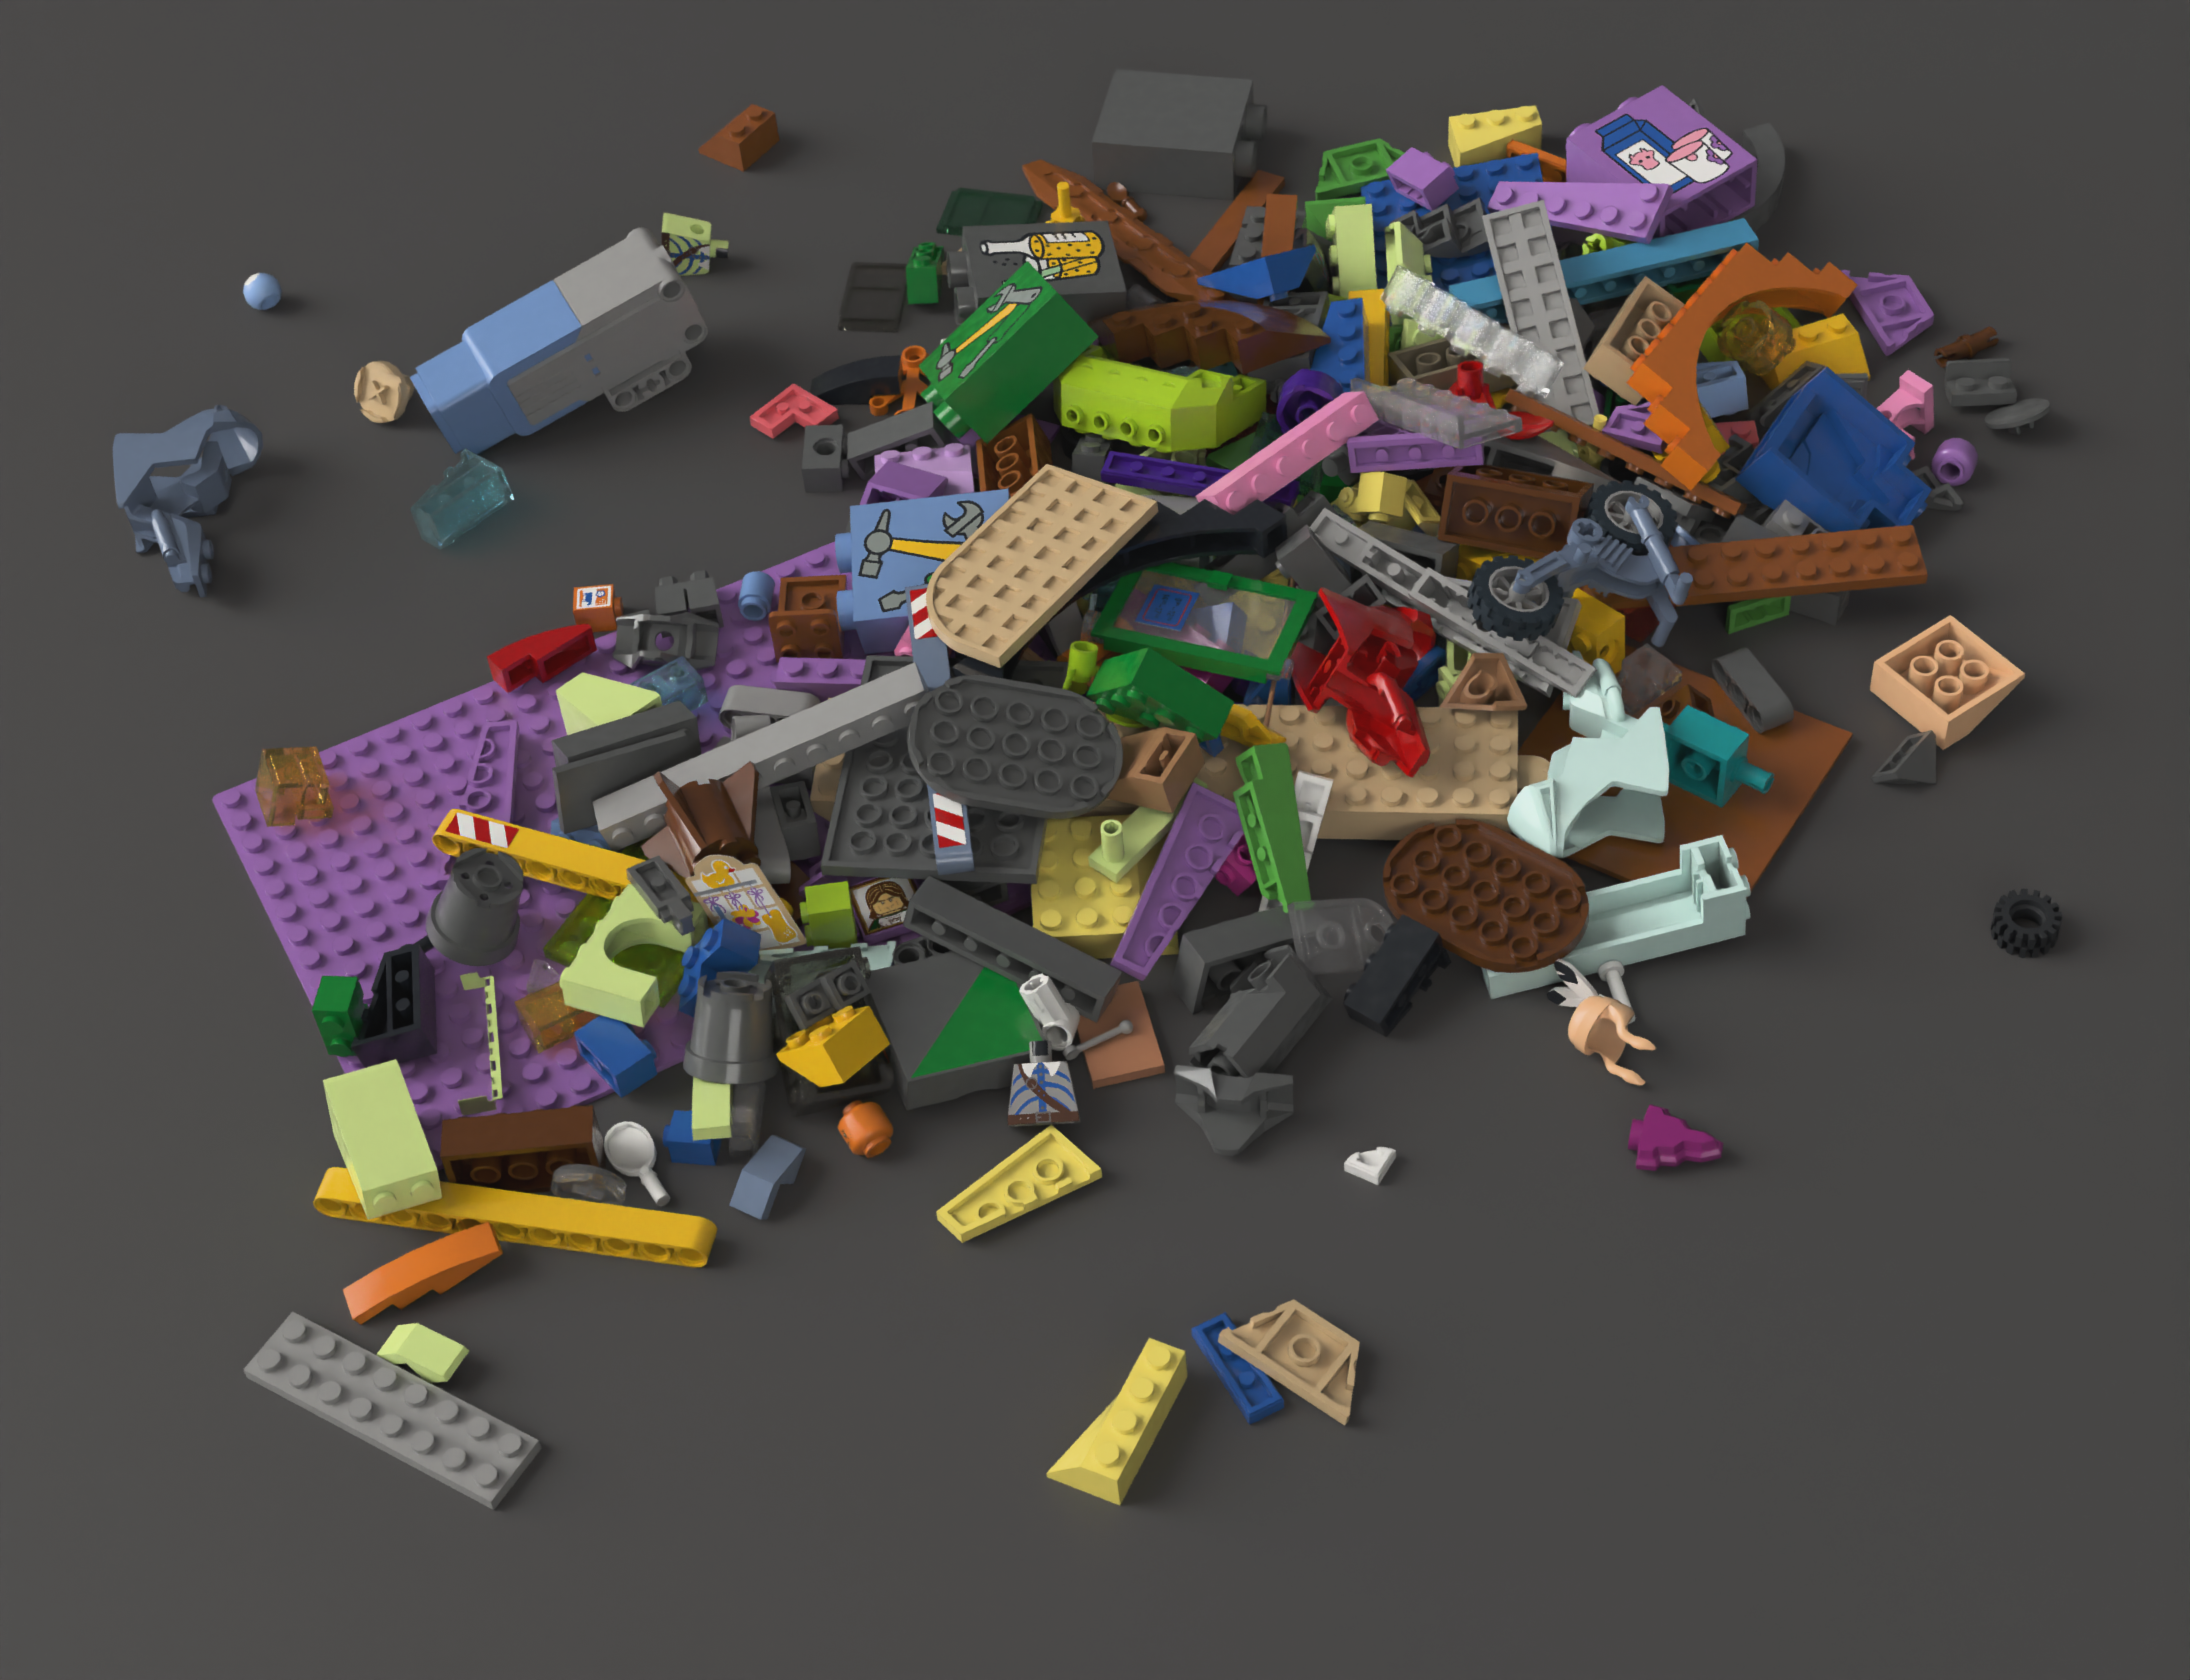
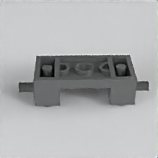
M1328 291L1288 293L1289 297L1270 302L1269 296L1265 297L1263 305L1295 314L1323 330L1330 307ZM1316 348L1249 372L1248 376L1267 380L1266 394H1271V400L1277 403L1284 383L1296 374L1298 370L1311 369Z

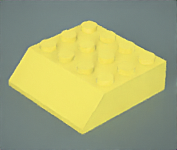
M1131 814L1048 819L1037 884H1031L1033 927L1096 959L1113 958L1169 833L1115 883L1090 867L1088 857L1102 844L1101 824L1109 819L1117 820L1122 824ZM1177 932L1161 955L1179 953Z

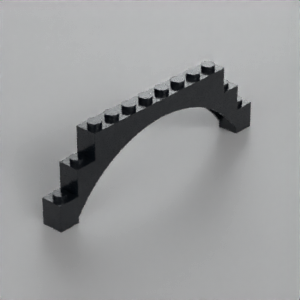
M1206 499L1181 515L1157 501L1158 513L1007 663L998 668L955 651L956 658H959L961 661L953 666L954 677L983 675L1011 680L1014 670L1025 650L1037 634L1053 618L1078 599L1126 575L1174 561L1204 556L1259 555L1265 558L1273 553L1277 546L1288 539L1286 515L1258 499L1234 515Z

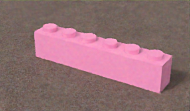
M1364 391L1344 392L1195 497L1198 502L1206 499L1234 515L1257 499L1263 502L1347 443L1348 437L1357 436L1379 419Z

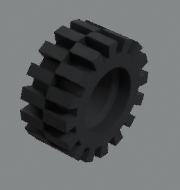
M2021 889L2020 895H2017L2015 890L2009 891L2008 897L2002 895L1999 903L1997 902L1995 905L1991 923V936L1993 940L1998 939L1996 945L2000 949L2006 945V953L2010 955L2013 954L2014 950L2019 951L2018 957L2025 958L2026 952H2030L2031 958L2038 957L2039 950L2045 955L2049 952L2050 948L2053 949L2059 936L2062 912H2058L2059 905L2056 902L2050 904L2052 899L2046 894L2042 899L2039 897L2041 891L2034 890L2033 895L2028 894V889ZM2019 918L2030 919L2036 922L2039 927L2024 928L2017 925L2013 920Z

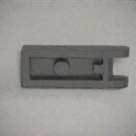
M1810 361L1803 363L1748 411L1746 415L1747 421L1755 420V423L1760 421L1762 426L1770 428L1790 397L1821 372L1825 365Z

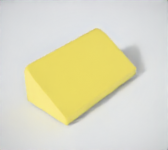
M1407 479L1404 499L1405 508L1426 535L1437 537L1440 515L1414 480Z

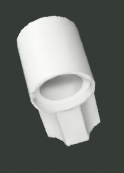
M1043 973L1032 976L1030 980L1022 984L1019 993L1041 1026L1045 1039L1051 1041L1052 1050H1064L1073 1042L1080 1022L1079 1011L1073 1005L1065 1003L1049 976H1045Z

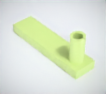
M1197 777L1194 779V783L1207 789L1205 782ZM1187 792L1173 813L1140 806L1122 824L1114 819L1104 821L1100 826L1102 844L1088 857L1089 866L1117 883L1171 830Z

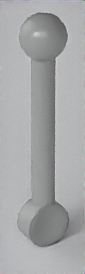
M1123 1020L1120 1022L1119 1027L1080 1045L1067 1046L1063 1050V1055L1067 1060H1073L1080 1052L1121 1033H1131L1133 1024L1130 1020Z

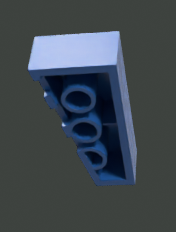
M1363 298L1331 302L1323 326V331L1330 336L1331 343L1316 349L1310 370L1330 375L1343 387V393L1364 391L1371 404L1369 328Z

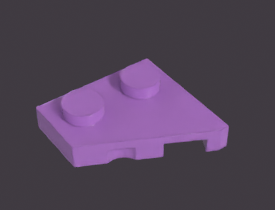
M1650 402L1638 406L1632 404L1617 406L1608 419L1606 426L1602 429V432L1630 446L1663 454L1668 445L1643 424L1652 414L1647 410L1651 404Z

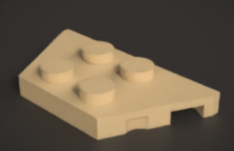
M1294 1299L1277 1306L1272 1312H1263L1251 1317L1250 1322L1232 1331L1228 1327L1220 1332L1218 1338L1220 1344L1344 1426L1348 1423L1351 1413L1359 1341Z

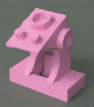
M1907 370L1899 377L1900 388L1876 409L1915 442V437L1903 429L1911 425L1922 433L1927 434L1934 427L1933 385ZM1914 447L1909 453L1912 459L1915 458Z

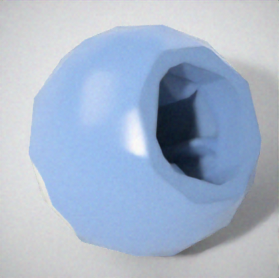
M256 273L245 282L243 294L245 300L252 308L268 310L279 302L282 289L280 283L273 275Z

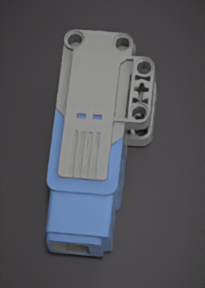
M638 227L633 229L626 239L558 276L554 281L551 280L473 324L462 334V342L416 367L418 373L411 376L410 379L454 453L457 454L464 450L468 458L471 459L515 433L521 436L533 434L603 393L615 411L626 412L689 375L692 366L685 352L700 344L706 338L708 329L698 311L697 303L681 279L663 245L660 246L647 228Z

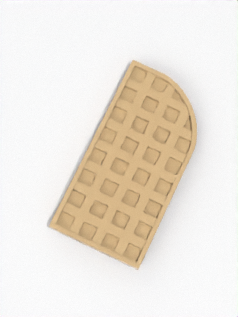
M1046 464L935 570L926 591L928 617L933 630L951 649L1001 668L1158 513L1157 501Z

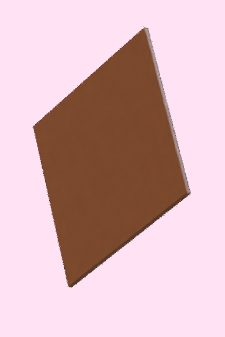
M1625 644V667L1615 674L1622 688L1621 696L1625 714L1639 719L1649 707H1656L1663 700L1689 684L1711 699L1716 719L1749 734L1748 763L1767 772L1774 773V781L1766 794H1762L1742 783L1722 808L1669 783L1668 794L1661 796L1665 820L1663 843L1611 835L1566 858L1621 881L1628 882L1680 869V845L1722 835L1727 847L1734 848L1739 864L1737 870L1740 876L1746 875L1750 891L1752 892L1852 739L1853 733L1793 710L1794 718L1792 721L1758 733L1715 679ZM1561 691L1518 750V755L1539 756L1550 762L1552 754L1571 744L1573 737L1587 738L1572 730L1569 726L1570 710H1563L1564 691ZM1610 787L1600 796L1616 797L1623 788Z

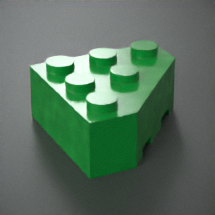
M1149 647L1103 660L1086 697L1096 702L1095 704L1099 706L1098 710L1106 714H1116L1140 722L1153 729L1168 727L1196 733L1198 743L1218 738L1234 704L1233 700Z

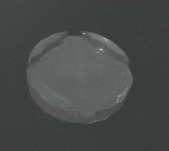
M570 1164L561 1166L554 1171L550 1190L555 1197L622 1206L628 1186L622 1178L603 1168L586 1164Z

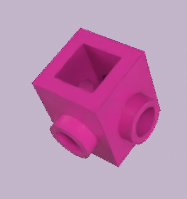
M1244 834L1215 875L1218 882L1227 886L1236 896L1243 893L1257 879Z

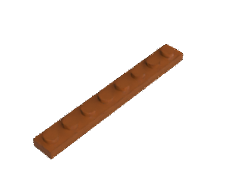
M1510 389L1505 398V401L1513 404L1511 409L1513 412H1527L1554 421V425L1549 430L1557 432L1561 428L1570 433L1568 436L1569 440L1584 447L1589 442L1598 447L1597 454L1612 461L1617 456L1627 461L1625 465L1627 469L1640 475L1647 471L1656 476L1654 479L1655 483L1670 490L1675 485L1685 490L1683 497L1697 504H1701L1702 500H1705L1714 505L1713 512L1730 519L1732 514L1735 516L1738 513L1743 515L1748 505L1702 481H1699L1692 490H1689L1660 466L1663 463L1662 461L1519 390Z

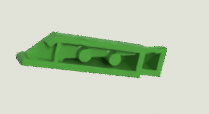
M1278 743L1252 746L1235 758L1245 785L1233 792L1260 892L1268 900H1278L1281 902L1285 913L1309 910L1312 907L1288 745Z

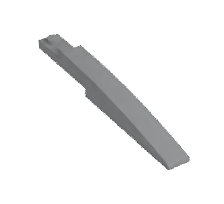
M1324 508L1310 526L1312 531L1334 556L1360 571L1363 576L1367 574L1374 584L1414 608L1430 614L1431 618L1483 646L1492 653H1503L1506 660L1565 693L1577 698L1597 671L1594 666L1542 635H1539L1538 639L1529 641L1528 638H1523V641H1514L1513 637L1506 636L1505 639L1497 636V632L1493 630L1489 632L1482 627L1483 623L1481 621H1476L1472 616L1473 610L1469 609L1467 604L1469 599L1467 597L1468 590L1429 567L1425 569L1328 509Z

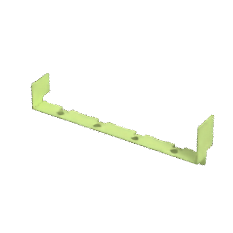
M477 972L460 975L464 990L485 987L493 1100L488 1101L487 1096L458 1100L462 1115L497 1110L496 1100L503 1098L494 976L480 978ZM486 979H489L490 981L489 986L487 985ZM489 1004H491L492 1013L489 1011ZM492 1032H493V1036H494V1042H492V1039H491V1033H492ZM493 1061H495V1063H496V1070H495V1071H494V1067H493ZM495 1090L498 1091V1097L495 1095Z

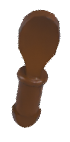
M1112 182L1107 186V194L1111 200L1121 203L1122 207H1126L1137 215L1138 220L1141 222L1147 219V211L1141 208L1132 196H1129V192L1124 185Z

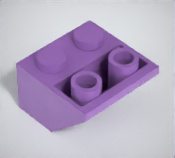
M887 461L868 481L860 505L943 496L948 478Z

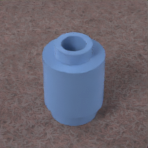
M756 571L750 572L743 577L738 607L744 618L759 621L770 612L775 582L771 576L764 572Z

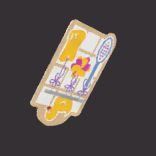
M709 855L701 859L694 866L695 876L688 877L685 880L714 926L723 918H726L761 934L760 950L787 949L807 943L806 938L758 864H742L734 857Z

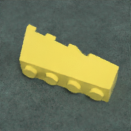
M1149 1338L1119 1395L1047 1472V1477L1121 1505L1188 1377L1186 1351Z

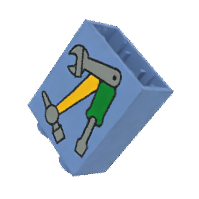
M1009 489L850 506L851 532L835 535V551L839 572H852V590L837 591V613L841 630H857L865 654L893 652L909 626L905 587L929 584L938 566L1011 498Z

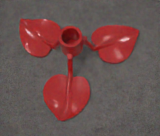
M1464 361L1457 365V381L1446 390L1438 402L1439 411L1445 414H1457L1458 409L1481 412L1490 408L1495 422L1498 423L1495 426L1496 433L1502 437L1514 440L1537 436L1554 425V421L1527 412H1508L1504 417L1501 416L1494 404L1489 384L1484 383L1483 364L1478 361ZM1423 413V414H1419V415H1417V416L1443 415V414H1439V413Z

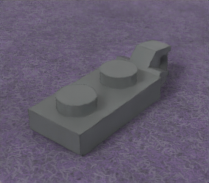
M659 855L626 869L627 879L662 922L672 921L674 928L682 936L695 931L692 922L693 914L691 913L694 911V906L691 903L690 894Z

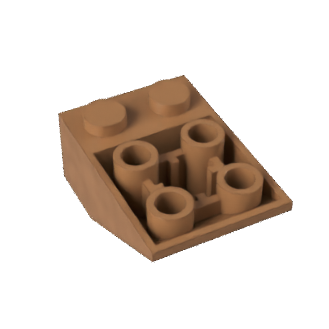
M1162 727L1121 737L1123 749L1122 769L1117 783L1107 799L1173 813L1205 764L1196 733Z

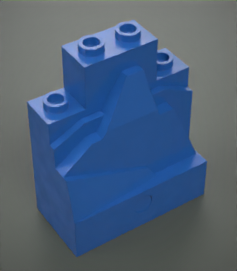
M1825 367L1790 397L1735 478L1737 482L1771 509L1775 510L1786 499L1822 528L1830 532L1913 525L1911 523L1913 519L1919 517L1928 506L1925 500L1932 491L1929 486L1906 467L1912 459L1909 453L1916 443L1828 367Z

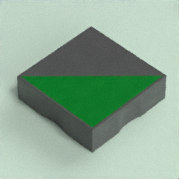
M956 952L862 973L871 993L862 997L861 1003L863 1007L870 1006L890 1042V1045L884 1050L889 1059L891 1075L906 1111L957 1099L965 1094L979 1090L1000 1089L1011 1086L1014 1064L1030 1063L1029 1042L1046 1040L1037 1019L1019 993L1021 984Z

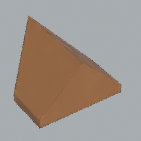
M1473 653L1439 708L1517 711L1525 710L1527 703L1503 653Z

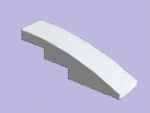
M1299 770L1294 789L1308 872L1334 780ZM1263 896L1258 912L1282 906V903L1278 900H1268Z

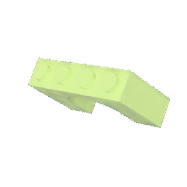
M628 884L621 895L614 898L611 909L604 919H600L597 922L594 933L587 943H583L580 946L577 957L572 964L563 970L560 977V987L563 991L565 1005L644 1028L660 1004L657 977L620 967L611 960L622 950L639 944H657L685 952L688 947L696 945L702 939L706 930L709 929L707 914L700 903L691 901L694 906V911L691 913L693 914L692 922L695 931L682 936L674 928L672 921L662 922L634 886Z

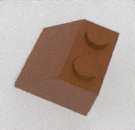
M755 104L750 105L699 148V153L744 172L780 141L775 112Z

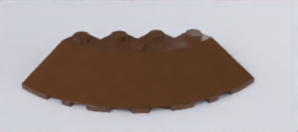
M1197 300L1163 303L1134 308L1087 322L1088 326L1099 336L1097 339L1116 361L1129 364L1150 356L1160 369L1191 359L1199 369L1209 370L1231 361L1244 375L1331 343L1330 336L1318 326L1302 317L1270 306L1237 301Z

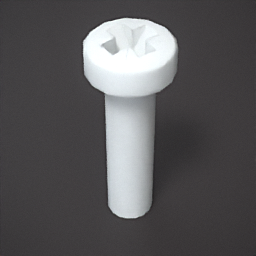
M1620 961L1605 962L1598 969L1600 979L1607 981L1613 999L1619 1000L1621 1003L1632 1008L1621 978L1625 971L1623 964ZM1635 1014L1629 1024L1636 1020Z

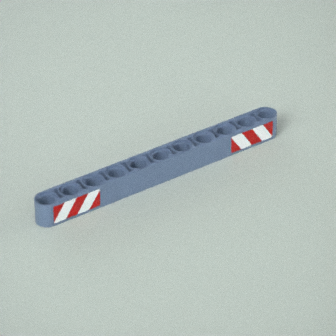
M928 584L905 587L913 663H916L928 685L929 691L932 692L934 689L944 685L946 680L951 679L948 646L936 635L928 617L926 605ZM927 784L938 875L975 871L967 805L954 802L942 796Z

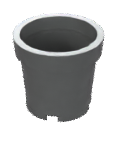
M487 848L468 850L456 859L444 890L436 896L426 917V932L433 946L447 958L469 966H487L505 959L511 954L517 944L520 928L518 908L523 889V871L519 864L509 855L498 851V855L486 853Z
M736 971L717 972L715 980L707 981V975L698 979L692 1037L686 1043L683 1069L688 1074L702 1080L725 1084L755 1083L777 1075L779 1072V1059L776 1056L778 1047L773 1043L772 982L766 979V983L763 984L758 982L759 975Z

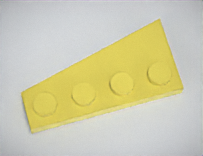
M1051 1124L937 1210V1219L959 1241L964 1243L1102 1178V1170Z

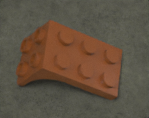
M846 575L781 578L778 611L771 612L768 619L776 663H779L780 657L843 659L845 631L841 630L838 620L837 591L847 590L848 582Z

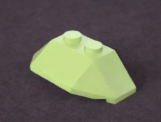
M1394 222L1384 228L1389 309L1392 326L1403 324L1404 319L1417 318L1429 307L1428 294L1434 293L1432 275H1427V273H1432L1430 254L1424 255L1423 243L1401 222Z

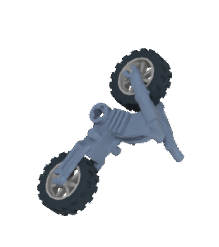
M1623 480L1622 483L1611 481L1608 482L1607 486L1603 484L1597 488L1596 492H1593L1583 518L1577 519L1572 523L1567 536L1568 544L1561 551H1554L1535 563L1527 558L1525 560L1518 559V556L1509 555L1508 558L1496 556L1491 562L1489 560L1484 561L1481 567L1477 568L1467 593V597H1469L1467 602L1468 608L1473 610L1472 616L1474 619L1483 623L1482 627L1489 632L1493 630L1497 632V636L1505 639L1506 636L1513 637L1514 641H1523V638H1528L1529 641L1538 639L1539 635L1546 636L1550 629L1554 628L1564 604L1562 597L1572 598L1576 588L1588 585L1591 589L1596 588L1595 591L1599 594L1603 592L1605 597L1611 592L1631 599L1646 598L1659 621L1651 642L1657 647H1663L1678 618L1669 600V595L1676 605H1682L1688 596V591L1693 581L1692 575L1687 572H1683L1679 576L1680 571L1668 549L1678 526V522H1675L1677 519L1676 511L1671 510L1672 504L1667 499L1661 498V493L1655 489L1653 491L1647 489V485L1641 483L1635 485L1632 484V481Z

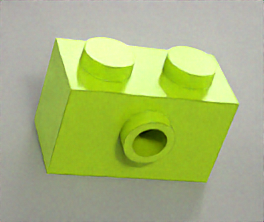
M848 881L805 887L806 902H800L802 924L809 923V925H804L807 947L849 948L851 944L858 943Z

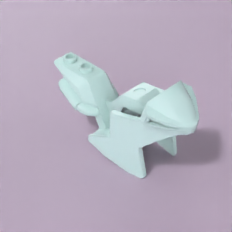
M1573 651L1575 656L1583 660L1580 651ZM1601 658L1593 660L1592 666L1597 671L1577 698L1563 692V710H1570V728L1587 738L1573 737L1571 744L1555 751L1551 757L1547 780L1525 786L1513 801L1507 818L1510 830L1519 839L1556 858L1570 856L1611 835L1654 843L1664 842L1665 820L1661 796L1668 794L1669 763L1660 707H1649L1639 719L1625 714L1621 696L1622 688L1610 664ZM1610 787L1623 788L1616 797L1600 796Z

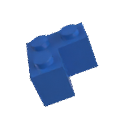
M723 918L713 928L707 929L702 939L696 945L688 947L683 955V979L678 987V994L680 995L679 1011L694 1017L698 979L707 975V981L717 978V972L736 971L748 973L758 964L761 934L726 918Z

